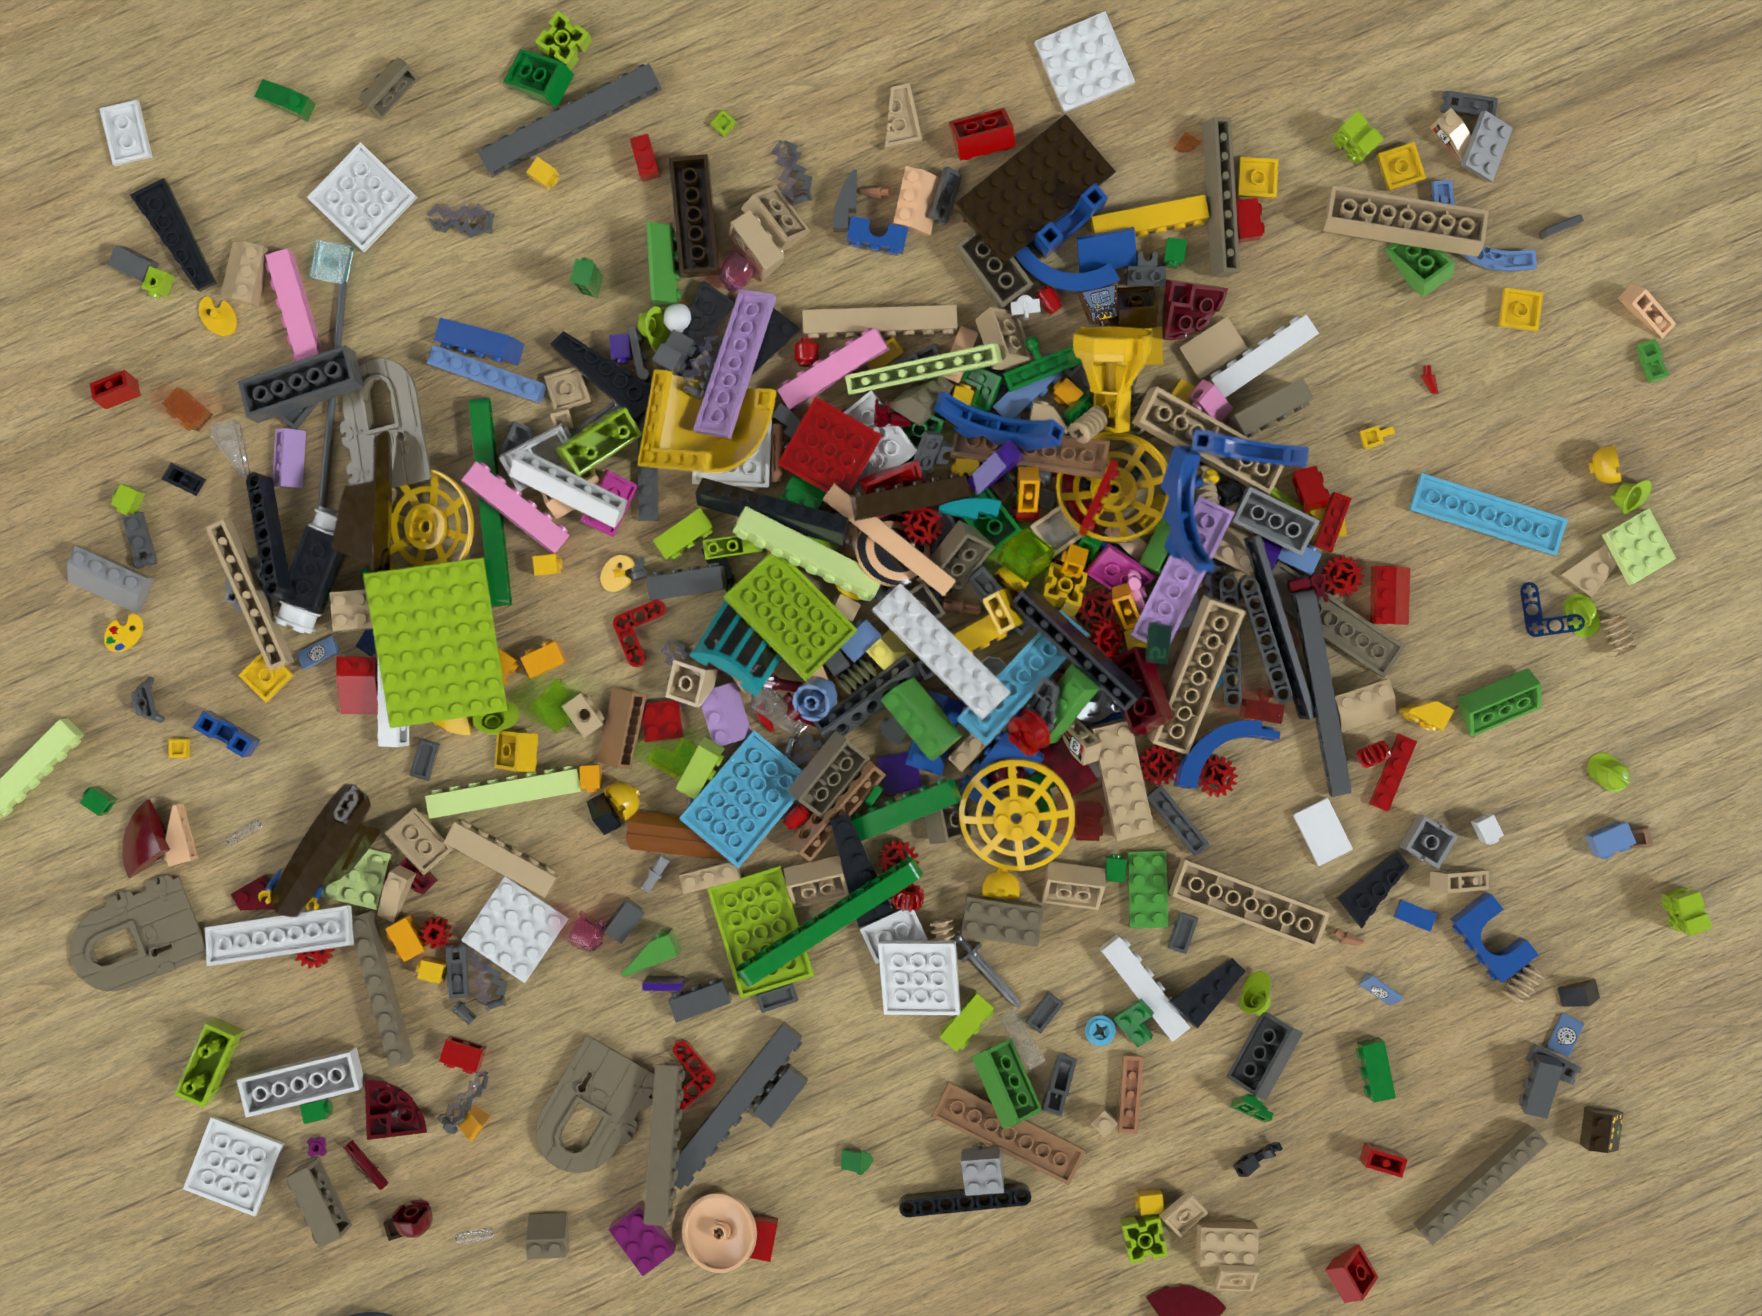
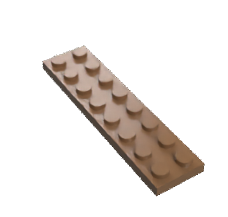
M955 430L952 444L953 451H951L950 456L956 459H971L985 462L1004 444L995 445L984 436L967 439ZM1063 435L1060 446L1024 451L1013 443L1023 456V460L1014 467H1038V470L1102 479L1105 474L1110 441L1090 439L1087 443H1080L1072 436Z
M948 1081L932 1113L933 1118L991 1147L1000 1146L1001 1152L1067 1185L1070 1184L1086 1153L1084 1148L1028 1120L1003 1129L990 1101Z

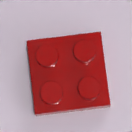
M670 700L646 703L644 705L642 724L645 742L684 737L679 701Z

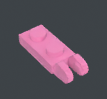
M1131 569L1128 571V584L1141 614L1147 603L1146 597L1148 595L1145 586L1141 587L1140 573L1136 569Z

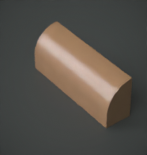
M612 687L597 762L616 768L632 769L647 694Z

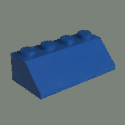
M928 691L931 698L957 727V718L962 713L964 703ZM912 740L905 765L941 776L950 747L933 761Z

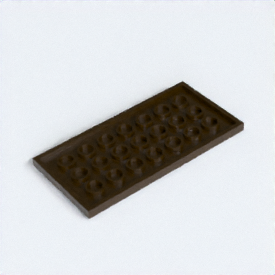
M1065 114L956 201L953 207L1004 265L1034 241L1036 234L1050 222L1054 224L1077 204L1080 196L1095 183L1101 186L1116 171Z

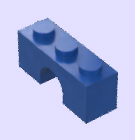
M851 216L847 234V243H850V246L855 248L865 246L874 252L884 250L894 256L903 254L908 227L889 224L887 233L881 237H876L869 231L870 219Z
M202 711L193 726V729L205 736L216 738L226 743L227 749L243 758L250 757L260 742V739L213 711Z

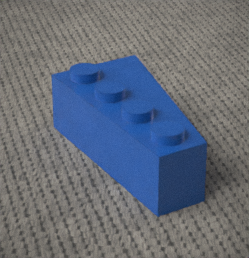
M444 318L439 319L434 337L435 341L441 343L440 347L451 350L453 347L457 348L458 352L464 354L471 352L474 353V356L485 359V357H488L495 362H506L519 366L525 345L509 335Z

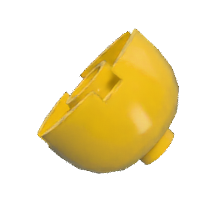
M1615 444L1596 450L1592 456V462L1588 463L1590 474H1594L1601 483L1613 484L1621 482V472H1618L1620 466Z
M1003 566L993 574L999 583L1008 589L1014 599L1029 585L1026 571L1016 566Z
M621 781L604 788L606 798L611 797L610 805L621 819L624 818V821H626L637 812L640 804L638 798L640 792L635 785L631 787L628 783Z
M997 868L996 872H991L985 877L982 884V895L990 898L1004 897V899H1017L1020 895V883L1018 878L1014 874L1008 873V870L1005 868Z

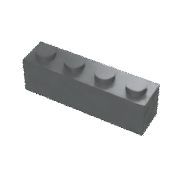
M719 563L707 564V568L700 569V566L688 567L689 571L682 572V569L670 570L671 574H664L663 571L654 572L651 577H646L649 600H661L727 590L725 566H719Z

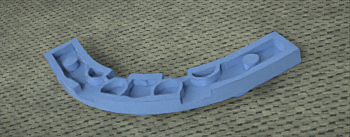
M1452 180L1433 181L1431 183L1432 202L1455 205ZM1484 246L1478 257L1460 254L1468 261L1494 271L1517 272L1537 269L1535 249L1503 251Z

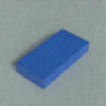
M1400 899L1393 917L1431 932L1438 914Z

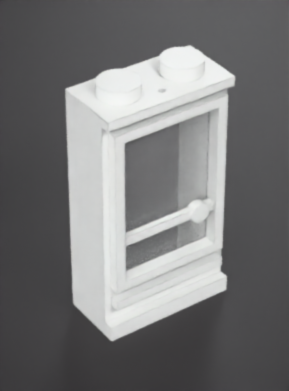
M561 423L501 454L499 459L508 475L510 474L513 459L521 449L531 452L561 468H565L555 448L564 443L566 439H570L572 434L567 426L563 427ZM510 477L519 492L529 487Z

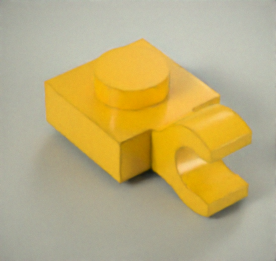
M1377 425L1358 433L1363 448L1366 450L1384 444L1383 438L1395 434L1393 426L1380 430Z

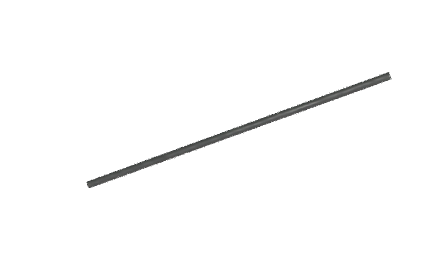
M342 254L333 349L341 347L350 258L348 254ZM336 397L328 399L318 501V507L326 508Z

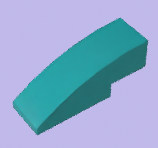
M983 498L962 499L941 505L938 512L973 521L977 520L978 514L997 518L1001 501Z

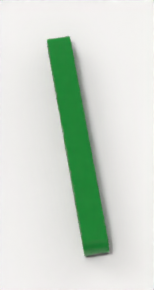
M489 397L469 399L475 463H484L491 469L489 472L496 477V475H499L491 400ZM478 496L491 606H508L512 604L503 515Z
M913 857L902 860L741 963L736 968L737 974L746 986L754 985L917 881L923 875L922 870Z

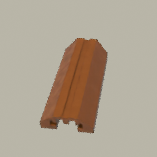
M637 811L628 821L626 841L630 849L727 860L679 819L681 817L679 815Z

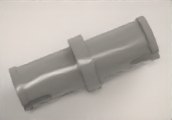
M659 855L653 867L649 868L648 875L640 885L641 889L648 893L651 892L657 880L662 878V872L667 864L671 861L667 856Z

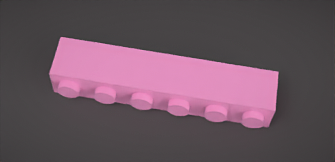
M286 248L266 254L267 261L265 262V267L271 274V287L276 291L278 297L276 298V304L282 311L283 317H281V321L289 334L287 335V341L294 351V354H292L293 361L297 362L323 353L294 253Z
M866 329L857 340L853 338L846 342V347L839 350L837 348L829 353L830 357L827 359H819L812 364L813 368L808 371L804 369L796 374L797 378L794 380L788 379L780 384L781 388L778 389V392L788 409L795 410L844 379L845 375L852 374L890 350L878 329Z
M476 462L462 478L461 483L550 553L555 554L570 536L567 534L568 530L561 524L556 525L551 521L553 518L546 512L541 513L536 509L537 505L531 500H524L521 497V492L516 488L512 487L510 489L505 485L506 481L499 475L495 477L489 472L491 469L482 462L480 464Z

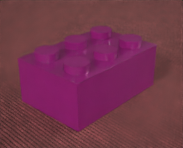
M643 1200L614 1220L609 1227L612 1236L642 1276L673 1255L676 1249L675 1243L662 1226L643 1224L645 1210Z

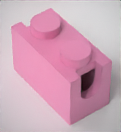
M1203 379L1188 396L1192 402L1191 406L1219 422H1222L1233 409L1218 388Z

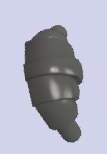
M148 677L132 692V702L130 704L138 716L140 715L145 719L162 723L165 718L155 710V703L151 694V685L155 680L153 677Z

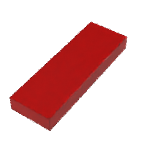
M1332 492L1313 547L1330 553L1333 552L1352 498Z

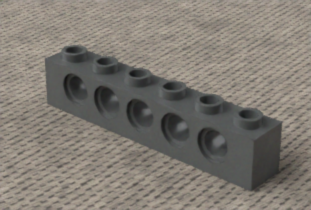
M906 654L835 705L824 718L819 721H813V723L826 741L835 730L842 736H845L884 708L885 705L881 699L894 687L913 677L918 682L924 678Z

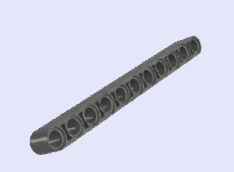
M1313 589L1293 593V602L1311 700L1315 707V722L1328 791L1331 797L1350 794L1351 783L1316 593Z

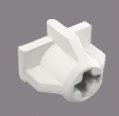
M1022 295L1016 302H1010L1012 316L1022 315L1024 320H1028V314L1041 312L1039 299H1032L1028 295Z

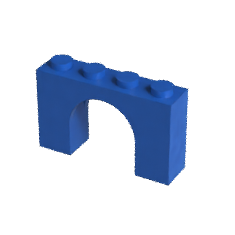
M1095 183L1080 196L1077 204L1055 224L1050 222L1038 232L1032 246L1046 259L1089 222L1092 216L1097 215L1103 209L1108 200L1106 194Z
M1007 727L1005 731L1001 730L997 734L995 744L993 746L989 745L983 753L985 755L981 761L978 759L975 762L970 776L966 774L961 780L962 786L960 791L964 792L972 777L996 760L1022 758L1041 763L1044 760V754L1038 751L1033 756H1026L1009 741ZM1023 767L1031 774L1035 771V769ZM987 775L979 780L987 789L992 786ZM973 787L968 797L978 804L982 794ZM998 789L993 792L1000 800L1006 796ZM987 799L983 808L993 815L995 806Z
M1484 892L1450 919L1453 924L1451 927L1457 935H1462L1465 939L1463 941L1465 946L1470 951L1473 950L1476 953L1475 959L1482 966H1486L1488 976L1493 981L1497 980L1504 983L1539 954L1529 941L1522 937H1519L1499 952H1488L1485 949L1481 940L1482 929L1488 921L1504 909L1492 894Z

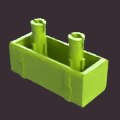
M618 407L604 415L600 420L583 428L575 436L566 439L564 443L555 448V451L567 470L580 476L620 449L633 443L634 440L642 436V433L625 407Z
M218 1018L207 1021L198 1036V1041L178 1082L174 1095L201 1107L211 1103L220 1089L222 1079L229 1068L230 1061L240 1043L244 1030Z

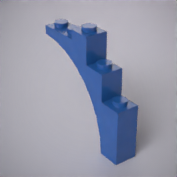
M945 391L939 392L934 407L935 411L955 425L954 430L967 439L984 436L995 445L1005 444L1010 440L1024 451L1060 446L1065 430L1064 427L1053 419L1022 420L991 414L969 406Z
M1175 445L1160 486L1166 492V495L1169 496L1162 517L1168 522L1171 530L1164 547L1172 557L1177 559L1182 557L1197 572L1213 571L1215 563L1208 556L1201 543L1194 515V485L1201 455L1197 451L1192 450V446Z

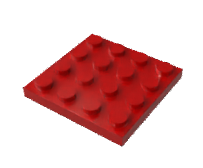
M815 396L777 464L826 493L836 484L850 495L883 435Z

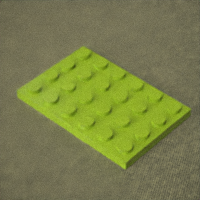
M772 553L764 558L723 597L805 681L858 631L796 566L790 564L787 559L776 557Z
M781 865L741 877L737 881L707 888L740 998L814 976L807 951L749 987L745 985L736 972V968L741 963L799 927Z

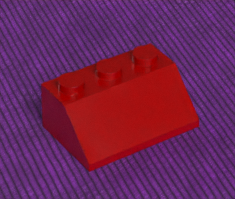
M1005 108L949 122L955 149L960 161L970 160L981 155H989L1000 150L1005 151L1016 146L1013 124Z
M1399 566L1371 567L1370 622L1372 624L1409 625L1410 568Z

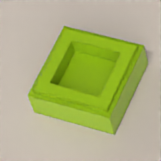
M722 109L710 122V125L725 138L737 125V121Z

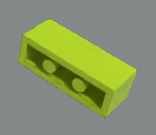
M699 508L655 538L653 542L666 560L671 559L674 561L682 555L680 553L685 548L690 550L698 544L696 542L701 537L705 539L713 534L712 530L715 527L704 511Z
M704 737L676 789L695 800L707 786V780L711 781L716 771L713 769L715 766L719 767L724 759L722 753L725 748Z
M975 990L961 1006L960 1015H954L939 1032V1037L956 1052L959 1049L963 1050L969 1043V1037L972 1034L976 1035L982 1027V1022L984 1020L988 1021L994 1014L993 1004Z

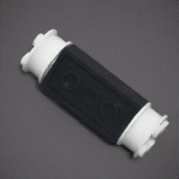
M321 506L318 509H314L316 515L313 523L306 526L289 570L291 594L286 599H280L281 607L278 615L273 616L276 619L275 623L283 626H292L293 630L301 633L311 634L316 631L314 628L318 616H322L321 613L325 609L345 556L344 553L332 548L338 513Z

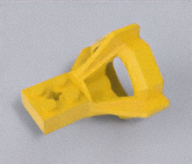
M1083 326L1074 333L1073 351L1077 358L1082 359L1090 391L1094 392V406H1101L1106 413L1108 424L1104 430L1115 433L1130 431L1131 386L1151 353V328Z

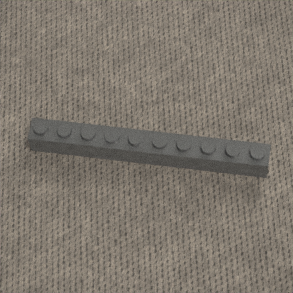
M650 64L639 65L635 68V71L620 75L618 80L612 83H604L600 89L587 92L583 98L572 100L561 109L552 110L549 113L550 115L535 119L531 125L519 127L515 133L500 137L498 142L494 144L484 145L478 151V154L488 173L493 178L661 91L660 83Z
M785 1021L679 1152V1159L676 1161L678 1177L675 1181V1186L680 1190L684 1186L688 1187L694 1179L693 1174L703 1169L706 1164L705 1159L715 1154L718 1149L717 1144L727 1139L730 1134L729 1129L732 1126L736 1127L742 1119L741 1114L751 1109L754 1104L752 1100L756 1095L759 1097L766 1089L764 1085L768 1080L771 1082L778 1074L776 1070L780 1065L784 1067L790 1059L788 1055L792 1050L796 1052L801 1046L802 1042L800 1040L802 1035Z

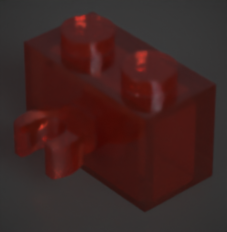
M1259 687L1257 689L1259 701L1243 698L1239 717L1282 724L1285 705L1268 703V700L1273 695L1272 689H1268V694L1264 696L1262 694L1263 688Z
M1075 800V840L1099 841L1100 836H1103V825H1100V817L1104 815V807L1101 806V802Z

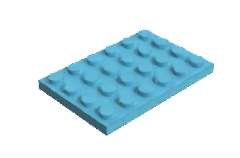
M754 730L679 819L734 866L739 868L796 800L787 790L801 774L802 770Z

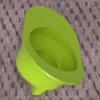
M654 306L648 312L639 314L638 329L642 336L648 338L651 347L657 352L661 343L665 344L670 335L668 328L663 322L664 313L662 309Z
M1643 480L1637 484L1623 483L1610 495V498L1614 500L1616 506L1622 509L1624 514H1627L1646 501L1651 492L1652 484L1649 480Z
M1577 593L1565 600L1563 612L1574 634L1583 638L1592 637L1600 628V617L1591 599L1584 594Z
M507 702L508 711L473 716V724L481 732L488 735H497L504 729L512 727L518 721L519 709L515 704Z
M1598 753L1590 758L1587 764L1589 776L1609 792L1618 793L1630 784L1629 770L1613 756L1607 753Z
M1256 971L1246 979L1239 1004L1244 1013L1261 1016L1262 1013L1269 1009L1271 1005V997L1269 995L1271 980L1265 972Z

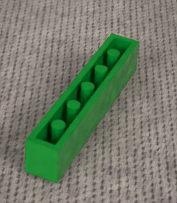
M946 777L935 781L936 785L934 786L924 785L918 788L919 792L913 794L912 791L901 795L902 799L896 801L895 798L885 801V805L882 807L875 805L868 808V812L862 814L860 811L851 815V820L861 841L958 803L962 800V797L954 779L947 780Z

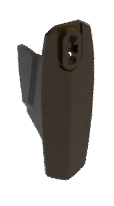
M383 431L374 438L373 480L344 487L332 541V548L334 550L368 560L370 562V573L390 570L392 450L389 431Z
M344 784L333 795L296 848L271 894L276 913L287 917H298L320 887L340 880L344 875L351 872L381 833L379 829L363 823L371 804L369 796L355 784Z

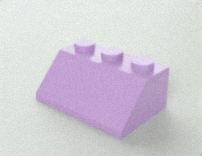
M732 682L713 688L701 705L712 741L720 746H724L748 738L752 731L737 684Z

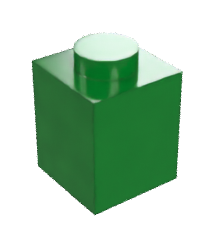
M1168 237L1164 244L1162 264L1172 269L1181 267L1184 263L1187 240Z
M95 786L85 790L80 804L97 816H103L108 814L118 799L100 786Z
M1110 853V856H1105V881L1125 883L1127 859L1122 857V854Z
M329 1098L301 1104L300 1110L303 1123L308 1124L324 1120L332 1115L333 1104Z

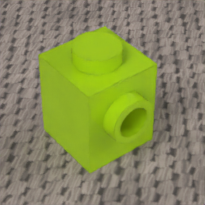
M149 266L142 289L148 291L147 295L157 299L160 296L168 298L175 277Z
M120 484L112 495L111 505L117 507L116 511L124 515H128V513L136 514L146 493L129 485Z

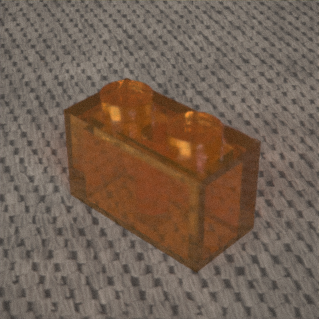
M176 387L162 403L167 408L166 412L173 418H179L182 421L180 424L188 431L192 429L199 432L213 416L207 408L180 387Z

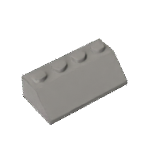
M1246 487L1232 519V522L1301 556L1320 522L1252 487Z
M75 546L67 562L68 582L138 614L155 580L146 574L86 547Z

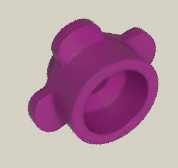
M311 1137L307 1140L309 1145L307 1153L310 1157L326 1155L327 1143L324 1137L315 1139Z

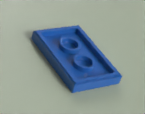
M1134 227L1076 237L1079 273L1094 271L1111 263L1114 269L1137 265Z

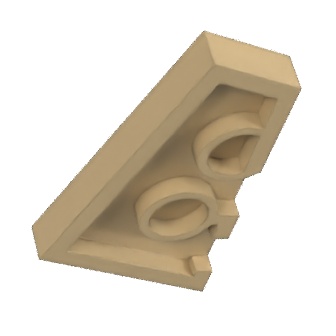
M1605 543L1587 557L1575 563L1571 568L1559 574V576L1584 595L1592 598L1616 567L1617 563Z

